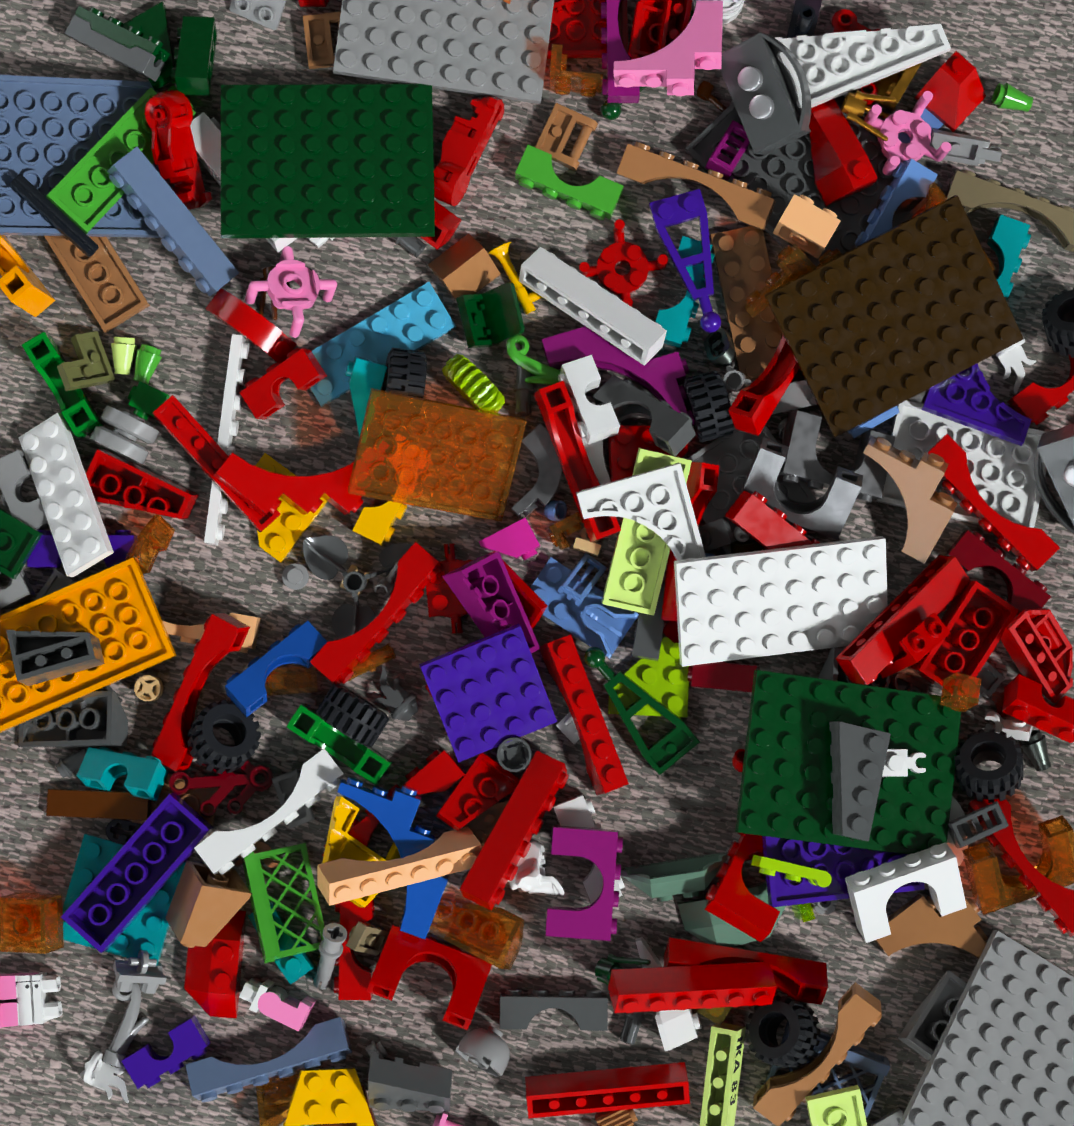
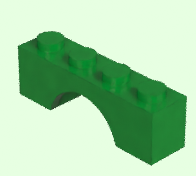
M44 331L22 344L32 364L54 394L61 408V413L74 435L82 439L91 434L96 426H104L82 388L70 391L65 390L57 366L66 361L52 337Z
M305 705L299 706L286 726L306 741L321 749H325L329 754L374 785L379 784L392 764V761L372 748L356 742L326 723L315 711Z

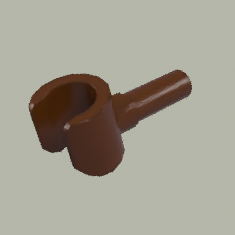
M703 81L697 89V96L702 100L709 101L723 112L727 107L715 96L711 95L714 86L707 81Z

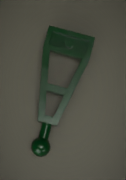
M591 647L585 652L584 661L586 665L591 668H597L607 680L603 683L607 693L642 756L658 775L662 774L700 743L698 737L680 717L619 670L617 673H614L605 662V654L602 649ZM620 682L640 697L628 708H625L614 689ZM647 704L675 725L649 748L631 719L634 714Z

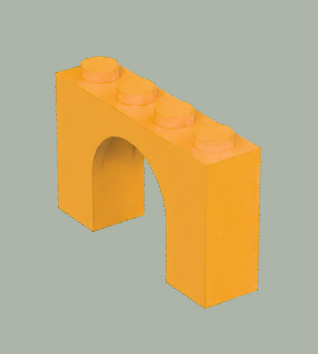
M0 235V275L2 276L0 278V288L12 303L37 317L56 300L6 236Z

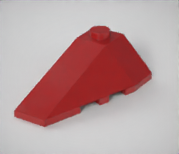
M835 99L812 107L809 123L811 132L809 134L814 166V182L827 207L873 186L878 177L865 150Z

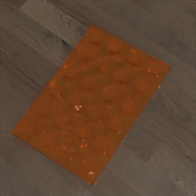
M371 388L347 491L349 494L502 522L527 421L523 418Z

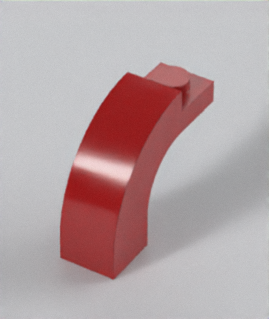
M222 288L219 289L205 308L222 323L243 335L276 362L282 363L285 361L287 354L297 345L273 323Z

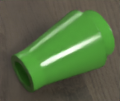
M999 83L992 96V104L1002 109L1028 112L1033 103V97L1026 95L1008 83L1004 85Z
M141 344L140 350L137 349L134 381H141L148 385L151 376L162 359L160 357L162 350Z

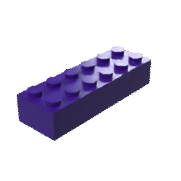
M174 793L169 794L61 918L100 953L108 950L195 851L194 847L200 844L214 827L178 795Z

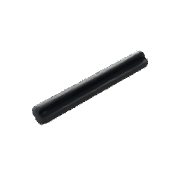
M19 174L11 181V187L87 257H91L98 250L99 246L23 175Z

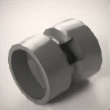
M518 737L504 740L497 750L499 764L510 772H518L525 769L531 760L529 744L524 739Z

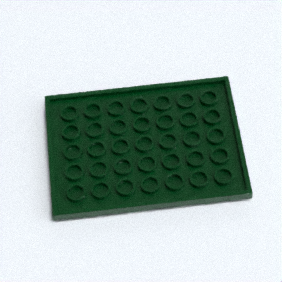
M221 85V238L435 237L432 85Z
M754 670L735 832L901 854H913L931 848L934 845L947 843L949 828L947 823H949L955 774L954 756L957 755L955 751L958 746L963 699ZM840 721L890 733L888 749H908V757L915 752L926 754L925 758H917L915 762L918 768H926V772L914 773L908 769V776L882 777L869 841L833 834V783H831V773H833L832 756H830L832 737L829 722Z

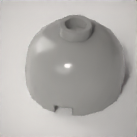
M491 1026L487 1030L483 1028L470 1030L464 1035L455 1049V1052L468 1062L469 1058L470 1061L478 1065L477 1068L496 1077L503 1075L510 1059L508 1044L501 1038L503 1033Z

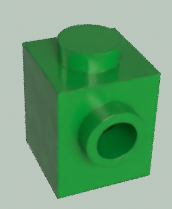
M140 381L138 386L134 385L128 395V400H130L128 405L135 409L133 414L145 420H148L149 416L156 419L152 413L170 396Z

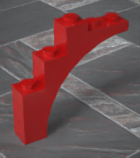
M381 438L361 457L349 465L330 473L315 476H287L268 472L249 464L232 452L213 474V477L262 516L267 514L268 511L271 514L275 512L282 503L279 500L280 497L301 514L306 515L310 511L314 514L323 503L320 499L321 496L346 515L350 511L355 513L363 504L364 500L361 497L365 494V491L357 485L363 486L372 475L369 472L374 464L379 466L386 458L388 453L385 450L389 444Z

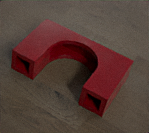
M724 661L691 665L688 668V681H691V687L752 693L754 670H760V667L731 664Z

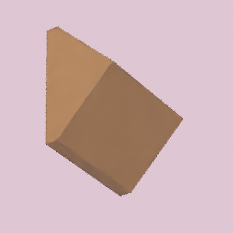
M469 233L428 264L429 268L456 302L457 297L476 294L501 275L485 248Z

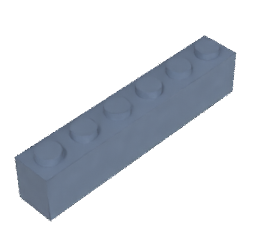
M135 147L110 167L107 172L110 174L111 182L117 188H121L124 191L129 204L142 213L145 217L146 225L159 234L164 247L177 256L179 265L185 272H190L201 292L207 293L210 297L239 274L238 270L138 147Z

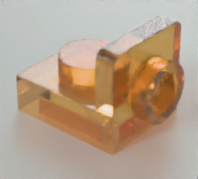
M579 512L549 526L551 541L555 547L559 546L560 550L571 547L564 532L567 535H571L582 529L580 524L583 521Z

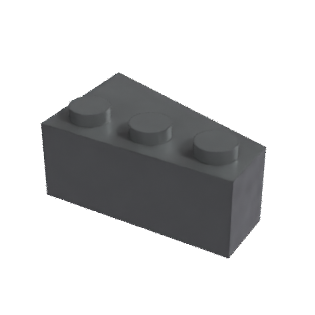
M371 1052L368 1075L369 1108H375L380 1111L402 1109L406 1112H414L416 1110L430 1111L431 1113L450 1112L452 1069L421 1062L416 1067L403 1064L404 1059L395 1057L394 1061L380 1059L379 1053Z

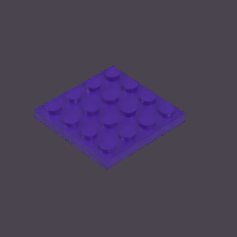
M520 624L419 664L458 762L498 747L508 738H519L557 722Z

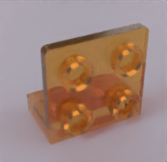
M552 44L550 90H554V93L559 95L580 92L582 96L593 97L596 96V93L601 94L603 74L566 71L567 54H562L563 45Z

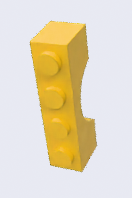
M401 436L399 437L388 459L397 473V489L392 498L385 504L377 507L363 508L352 530L354 533L380 546H383L384 542L389 543L396 530L392 528L396 518L402 519L407 509V505L404 503L408 495H414L419 485L416 479L420 471L425 473L430 464L431 458L428 457L429 451Z

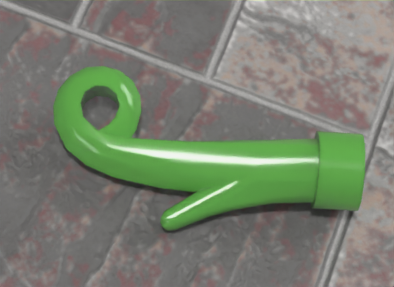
M517 335L507 340L506 348L510 358L517 365L535 375L527 377L525 379L526 383L552 385L559 382L558 375H560L561 370L525 356L530 346L524 336ZM515 343H519L522 346V350L518 351Z

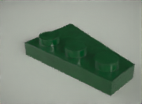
M163 1L125 22L123 26L127 30L131 26L144 33L142 37L145 39L151 36L163 43L162 48L170 53L157 81L155 82L148 78L154 90L172 81V67H176L169 36L170 30L166 19L167 13Z

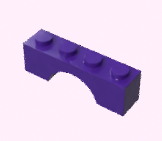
M37 530L43 535L29 556L27 567L60 568L62 561L51 531ZM116 530L115 535H108L114 553L104 558L107 567L110 568L133 557L138 562L137 536L131 535V531Z

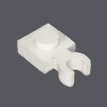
M888 749L882 777L908 776V769L914 773L926 772V768H918L915 763L917 758H925L926 754L915 752L908 757V749Z

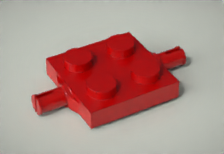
M454 543L443 545L445 560L440 562L443 565L440 569L442 573L434 583L431 584L429 582L426 585L429 617L444 616L451 618L452 634L457 632L463 633L461 617L468 613L442 576L473 561L456 559Z

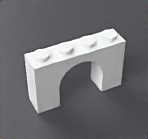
M946 842L917 853L908 854L903 858L883 863L866 871L857 872L845 878L856 926L866 943L891 935L886 905L892 893L907 883H927L931 899L941 916L967 908L957 858Z

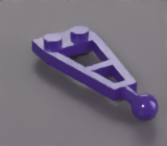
M697 189L650 202L649 208L662 243L692 300L699 299L703 313L700 325L704 331L713 333L720 328L721 318L717 313L713 312L709 296L714 294L708 216L701 190ZM699 218L702 253L681 259L666 227ZM703 263L705 288L697 290L686 267Z

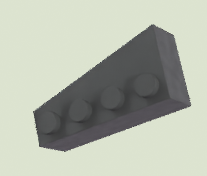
M840 721L829 722L832 737L830 756H832L833 773H831V783H833V834L869 841L891 734Z

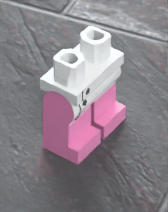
M47 972L0 974V1000L17 999L0 1001V1028L43 1024L50 1019L60 1017L63 1014L61 1001L48 1002V992L60 991V976L47 975Z
M251 978L249 982L245 983L239 997L252 1003L249 1010L256 1013L260 1010L264 1015L296 1031H299L306 1024L317 1001L309 996H306L302 1001L289 996L282 987H273L275 982L269 979L261 983Z

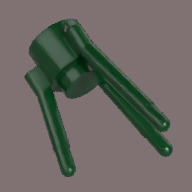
M609 954L608 958L602 957L598 961L595 968V976L598 981L609 985L612 970L623 969L619 963L650 965L651 961Z

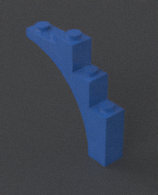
M348 777L347 780L341 779L337 792L358 802L379 820L397 846L401 858L415 854L434 843L435 838L434 835L430 834V829L420 825H416L415 828L411 827L421 802V796L417 795V790L408 786H402V789L395 787L391 797L388 796L389 792L376 786L373 789L362 786L363 782L352 777ZM448 875L407 885L406 902L400 922V931L426 939L448 882Z

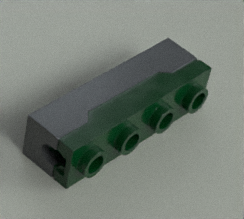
M78 6L64 34L155 82L157 81L165 62H167L170 53L162 48L163 43L151 36L145 39L142 37L144 33L131 26L127 30L123 28L124 23L111 16L108 20L103 18L105 14L93 7L87 10Z

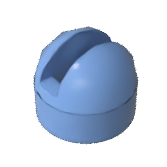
M559 500L550 501L544 507V514L547 519L558 522L563 521L567 515L566 504Z

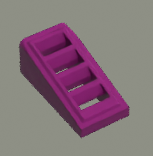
M732 120L705 167L707 170L711 169L723 174L722 179L726 181L730 178L750 144L743 125ZM731 133L738 135L739 137L745 139V141L742 142L738 140L737 138L731 136ZM726 142H728V143L734 145L735 147L739 148V151H738L737 149H735V148L729 146L728 144H726ZM723 151L724 153L730 155V156L733 157L734 159L732 160L731 158L725 156L724 154H722V153H720V152Z

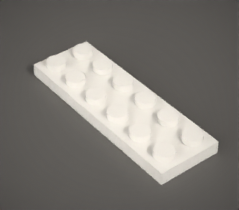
M58 412L18 438L66 576L75 577L113 554L114 551L69 425L62 413Z

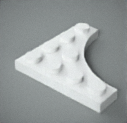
M675 463L576 492L583 519L600 516L631 519L659 535L669 546L676 560L706 557L681 463Z

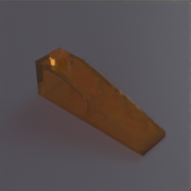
M440 900L429 932L499 969L511 970L522 946L524 919L499 907H493L491 911L481 905Z

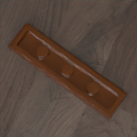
M48 789L46 816L147 820L151 815V800L134 797L130 792Z

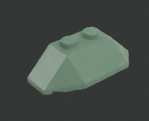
M722 852L621 868V876L651 898H657V902L673 900V895L683 894L684 898L699 896V891L707 888L721 865L726 862L727 855Z
M766 881L746 886L752 895L768 904ZM705 897L678 904L684 930L705 943L734 947L757 941L706 911L705 907L709 900ZM786 906L774 907L775 909L779 910L780 913L771 930V933L766 938L771 936Z

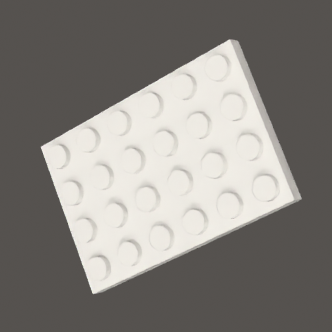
M906 400L897 405L900 413L895 415L891 436H895L893 447L900 451L907 450L914 454L916 459L920 460L924 452H927L944 435L948 434L966 452L967 466L972 482L985 502L1004 518L1014 523L1034 528L1041 498L1034 477V457L1043 433H1046L1045 431L1029 428L1025 441L1020 446L921 410L922 403ZM1042 462L1043 473L1045 477L1047 468L1044 462ZM887 472L882 498L877 499L876 502L906 508L897 484ZM940 481L935 491L950 495L941 486L942 481ZM955 494L950 495L958 503L951 519L979 525L978 521L980 519L973 512L971 514L966 512L959 504L961 500Z

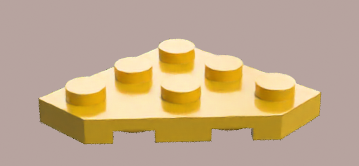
M266 453L255 465L268 472L296 476ZM321 496L320 499L323 503L313 514L310 511L308 514L303 515L280 497L279 500L282 503L277 510L281 515L262 532L257 530L259 547L282 563L328 501Z

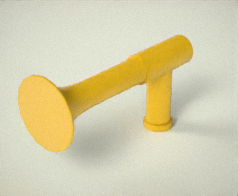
M507 242L491 250L488 254L495 256L502 264L510 282L515 286L517 299L525 315L536 310L533 302L543 297L534 291L528 293L525 286L519 282V276L509 257L508 249L511 242Z

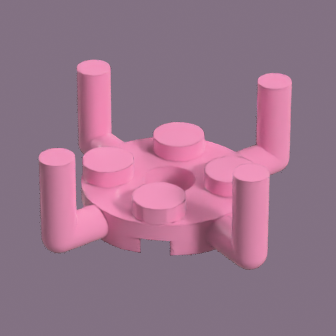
M925 91L916 102L912 112L898 110L883 121L877 118L882 112V108L880 105L875 104L865 116V122L888 137V141H883L877 137L882 148L881 151L887 158L882 169L884 175H891L900 162L909 159L918 161L923 155L940 162L951 150L952 146L949 142H943L938 149L930 146L931 127L921 118V115L933 98L932 92ZM898 133H906L910 137V143H902L898 138Z
M286 246L282 250L279 263L270 271L267 280L251 281L249 283L245 302L254 304L258 291H267L276 308L292 311L293 322L289 334L296 338L300 335L304 323L303 310L313 306L320 290H324L322 295L323 301L331 302L337 282L334 279H319L314 270L311 271L305 267V263L294 260L293 249L290 246ZM294 281L299 284L300 288L291 289L286 283Z

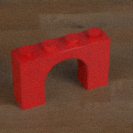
M737 832L741 836L738 842L734 841L727 852V855L730 856L728 863L724 862L716 874V877L720 878L717 885L713 884L706 894L705 898L709 901L705 910L757 941L762 942L771 933L780 911L752 895L742 879L743 863L752 860L753 854L764 857L762 836Z
M392 925L369 982L367 992L392 1001L402 974L408 967L419 962L437 964L448 973L453 987L452 995L442 1021L468 1030L492 963L487 962L482 956L466 954L456 946H446L438 943L436 939L430 936L422 939L400 931V926Z

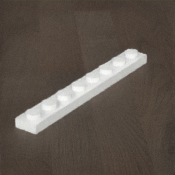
M232 334L217 442L228 456L232 452L235 454L232 439L233 436H237L239 421L235 420L236 410H241L242 396L239 395L240 384L244 385L246 370L242 369L243 359H247L249 354V343H245L246 339L243 335ZM213 480L204 543L218 546L219 540L224 538L225 525L221 524L222 514H227L228 499L225 498L224 492Z

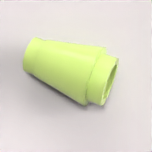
M114 337V343H111L115 368L114 374L130 375L137 348L135 338Z

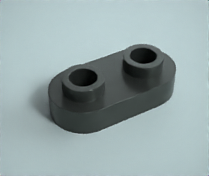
M719 328L706 337L704 347L711 363L715 367L729 365L735 355L731 336L724 328Z

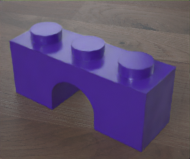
M195 1015L168 1032L174 1045L171 1055L160 1056L156 1054L148 1043L121 1061L137 1089L143 1085L147 1089L161 1081L159 1077L161 1074L169 1071L171 1075L184 1067V1060L192 1057L194 1061L207 1053L206 1047L211 1042Z

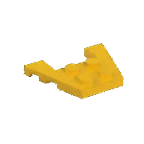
M336 796L322 863L341 858L358 861H387L401 857L394 842L384 859L350 836L348 831L360 808L344 797ZM378 893L349 901L358 907L365 908Z
M355 1068L300 1070L283 1126L356 1123V1126H374Z

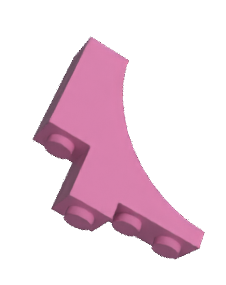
M696 1L695 11L689 24L673 42L659 51L641 58L614 61L615 87H667V95H694L695 69L712 70L722 68L723 1Z

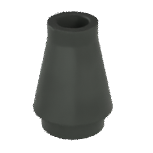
M1033 730L1029 741L1021 740L1020 746L1034 765L1036 771H1043L1051 767L1045 735L1041 734L1040 730Z

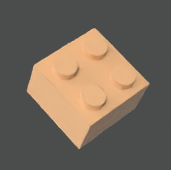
M794 194L773 234L818 259L841 220L836 218L837 215L827 208L822 210L813 205V200L807 196H797Z

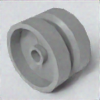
M107 405L101 418L105 423L114 427V429L111 431L105 427L96 426L90 439L143 465L149 452L146 448L135 442L138 439L147 444H154L159 431L145 424L144 420L126 411L121 412Z

